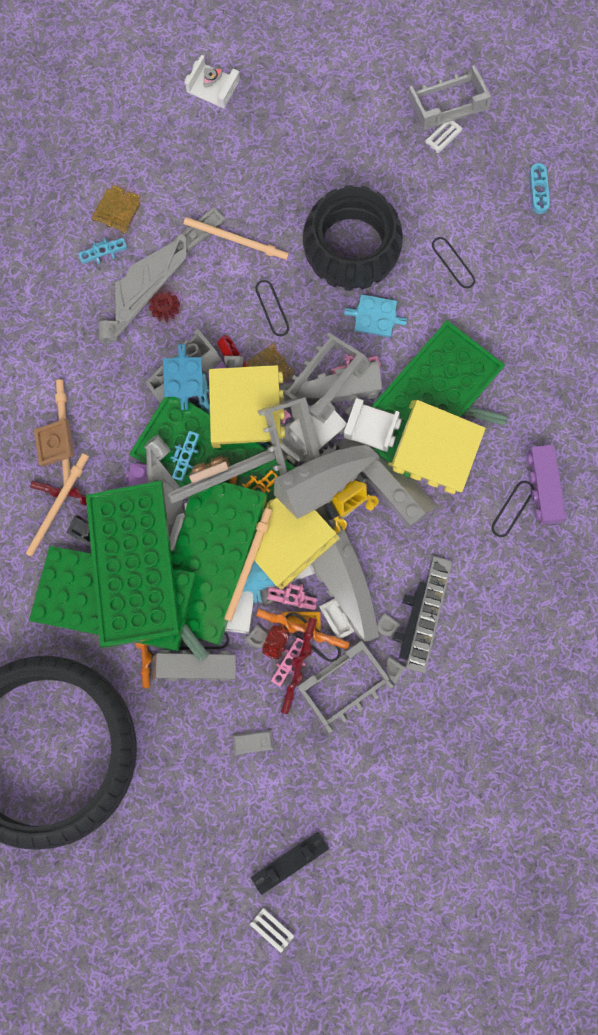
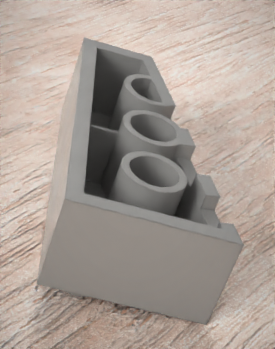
M197 328L193 333L194 336L183 344H186V356L202 357V374L206 376L209 373V369H214L222 360L214 347ZM173 353L170 358L178 356V353ZM163 366L146 381V385L159 403L165 397Z
M160 650L159 653L152 657L151 681H158L159 678H165L167 681H179L181 678H184L185 681H200L201 679H204V681H232L235 679V655H230L228 651H220L218 655H210V651H207V658L199 661L194 654H191V651H179V654H171L170 650Z

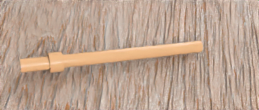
M185 217V225L265 252V255L271 257L276 256L285 260L288 258L289 253L276 249V246L270 244L267 246Z
M61 379L56 380L57 394H55V402L58 403L59 421L66 419L65 403L67 402V396L64 393V382ZM69 458L62 460L64 484L71 474Z
M82 453L77 464L71 468L69 478L25 554L32 557L77 477L80 478L83 473L82 469L89 456Z
M265 508L261 521L257 523V532L224 617L225 620L232 621L263 535L267 533L269 528L268 522L273 511L271 509Z

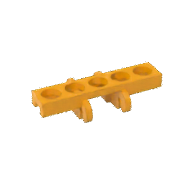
M271 470L259 481L256 480V476L253 477L251 475L252 479L245 485H242L244 488H248L255 481L257 485L252 490L260 488L261 492L267 491L269 493V488L274 484V479L269 481L268 477L271 474L275 478L278 476ZM264 481L268 482L267 486L263 484Z

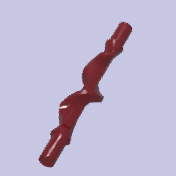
M31 481L30 488L50 493L55 498L58 497L62 490L52 487L48 483ZM72 487L67 496L78 498L80 503L86 506V495L80 494L76 487Z
M309 618L306 631L304 632V641L300 655L291 661L295 672L291 684L287 686V693L284 696L285 699L281 713H289L292 700H294L295 688L304 678L300 670L304 659L312 653L310 640L314 636L313 632L317 622L315 618Z

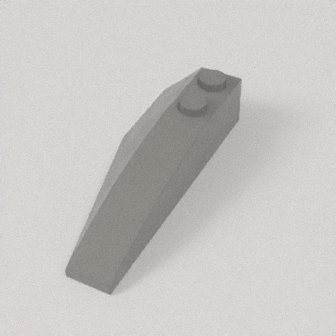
M371 362V365L360 379L352 374L331 400V403L344 401L354 403L356 398H377L382 391L379 362ZM346 368L335 370L336 374L326 376L325 373L320 374L318 378L312 381L306 379L294 396L297 398L306 397L307 403H316L324 397ZM292 383L281 385L280 390L283 388L288 390ZM284 395V401L290 400L286 395Z
M343 438L336 445L339 449H346L364 444ZM379 456L378 460L364 472L361 471L360 474L365 479L367 478L371 487L407 529L410 530L438 506L415 479H408L403 474L392 471L393 467L388 466V462Z
M368 445L350 447L323 455L275 478L274 495L299 519L329 503L337 492L345 489L346 484L350 481L353 482L361 471L364 472L378 460L379 455Z
M339 526L340 532L337 535L340 539L311 565L319 581L323 580L327 586V592L330 597L334 596L339 603L338 608L350 619L349 624L360 640L365 643L379 637L375 612L358 558L345 530Z

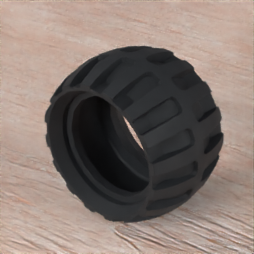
M347 185L341 189H334L328 192L325 198H320L312 207L303 230L305 256L308 263L312 266L314 273L320 279L325 278L328 285L335 288L336 286L344 287V290L352 291L353 288L367 289L374 282L379 283L396 265L403 243L402 225L395 208L386 201V198L381 193H376L366 186L353 187V185ZM355 219L370 224L379 233L382 244L373 254L365 258L348 259L338 256L330 250L323 236L327 229L336 222Z

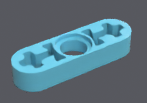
M536 163L531 167L529 173L532 208L534 212L544 214L550 206L547 169L543 164ZM536 169H539V172H541L539 180H537ZM535 186H542L544 192H537ZM541 197H542V199H541V200H542V205H544L543 208H540V205H538L539 200H540L539 198H541Z

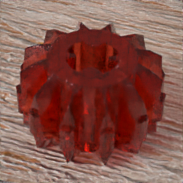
M161 290V295L154 293L155 299L149 300L151 304L149 311L152 312V317H157L159 322L163 318L165 322H168V317L174 320V314H179L178 308L180 307L177 296H172L170 291L164 294V291Z
M272 626L263 644L262 653L271 659H280L287 646L290 632L282 626Z

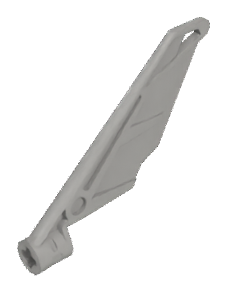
M180 234L176 241L131 265L126 277L115 283L116 321L104 320L98 323V339L100 343H114L118 341V336L187 258L186 236L184 234ZM182 242L183 249L176 253L179 243Z
M156 435L144 447L147 459V483L163 482L170 538L177 515L184 514L182 508L183 499L176 503H171L168 498V493L180 488V486L159 461L171 449L159 435Z

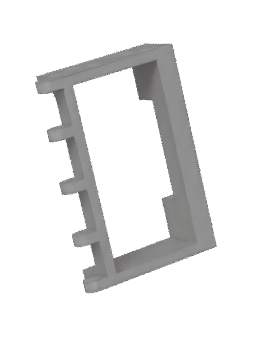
M475 65L471 66V69L467 71V75L459 77L456 73L453 74L454 79L446 82L438 79L436 85L427 88L425 84L420 85L421 90L415 91L412 85L409 86V89L406 90L407 96L424 130L490 109L491 95ZM472 81L478 95L472 96L471 103L441 112L439 108L425 112L419 97Z
M329 332L326 334L328 341L321 348L317 345L315 348L318 353L312 361L308 362L305 360L303 363L306 368L300 376L293 375L292 379L295 382L288 390L282 389L283 394L290 400L297 398L294 396L296 391L334 345L354 357L316 407L313 409L308 405L310 415L322 423H325L335 410L331 400L353 374L360 379L371 365L364 354Z
M306 397L294 398L257 410L259 415H264L268 427L263 428L264 433H270L273 446L268 447V450L275 453L278 465L273 466V470H279L280 476L287 473L272 414L274 411L291 407L293 419L299 418L308 453L303 455L304 463L320 457Z
M360 641L321 672L300 684L297 689L330 734L333 732L329 726L331 722L340 717L343 723L347 721L343 715L353 706H356L359 711L363 710L359 704L360 701L370 694L376 700L379 696L375 690L384 684L389 689H392L393 686L389 681V677L370 651ZM363 652L383 680L326 721L306 691Z

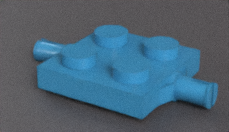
M179 344L178 356L163 358L164 396L179 398L180 410H184V402L185 410H189L188 398L203 396L202 357L186 356V344H182V351L181 344Z

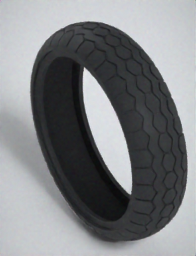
M33 656L18 659L1 666L0 698L17 687L42 680L62 681L80 687L96 702L108 724L111 738L109 768L104 782L93 799L79 812L61 822L46 826L28 825L15 821L0 812V843L21 849L43 850L65 846L86 837L99 828L115 812L125 797L133 778L137 757V740L134 723L126 703L115 687L97 671L80 662L63 657Z

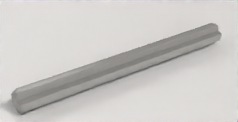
M266 450L229 466V469L180 487L169 492L168 498L171 503H176L274 460V452Z

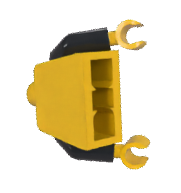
M360 480L350 481L345 485L343 491L337 492L334 498L324 505L330 519L335 522L333 530L337 534L340 532L339 526L343 530L347 526L346 521L338 516L344 517L365 501L366 509L372 511L379 502L376 496L369 495L370 492L367 490L366 484Z

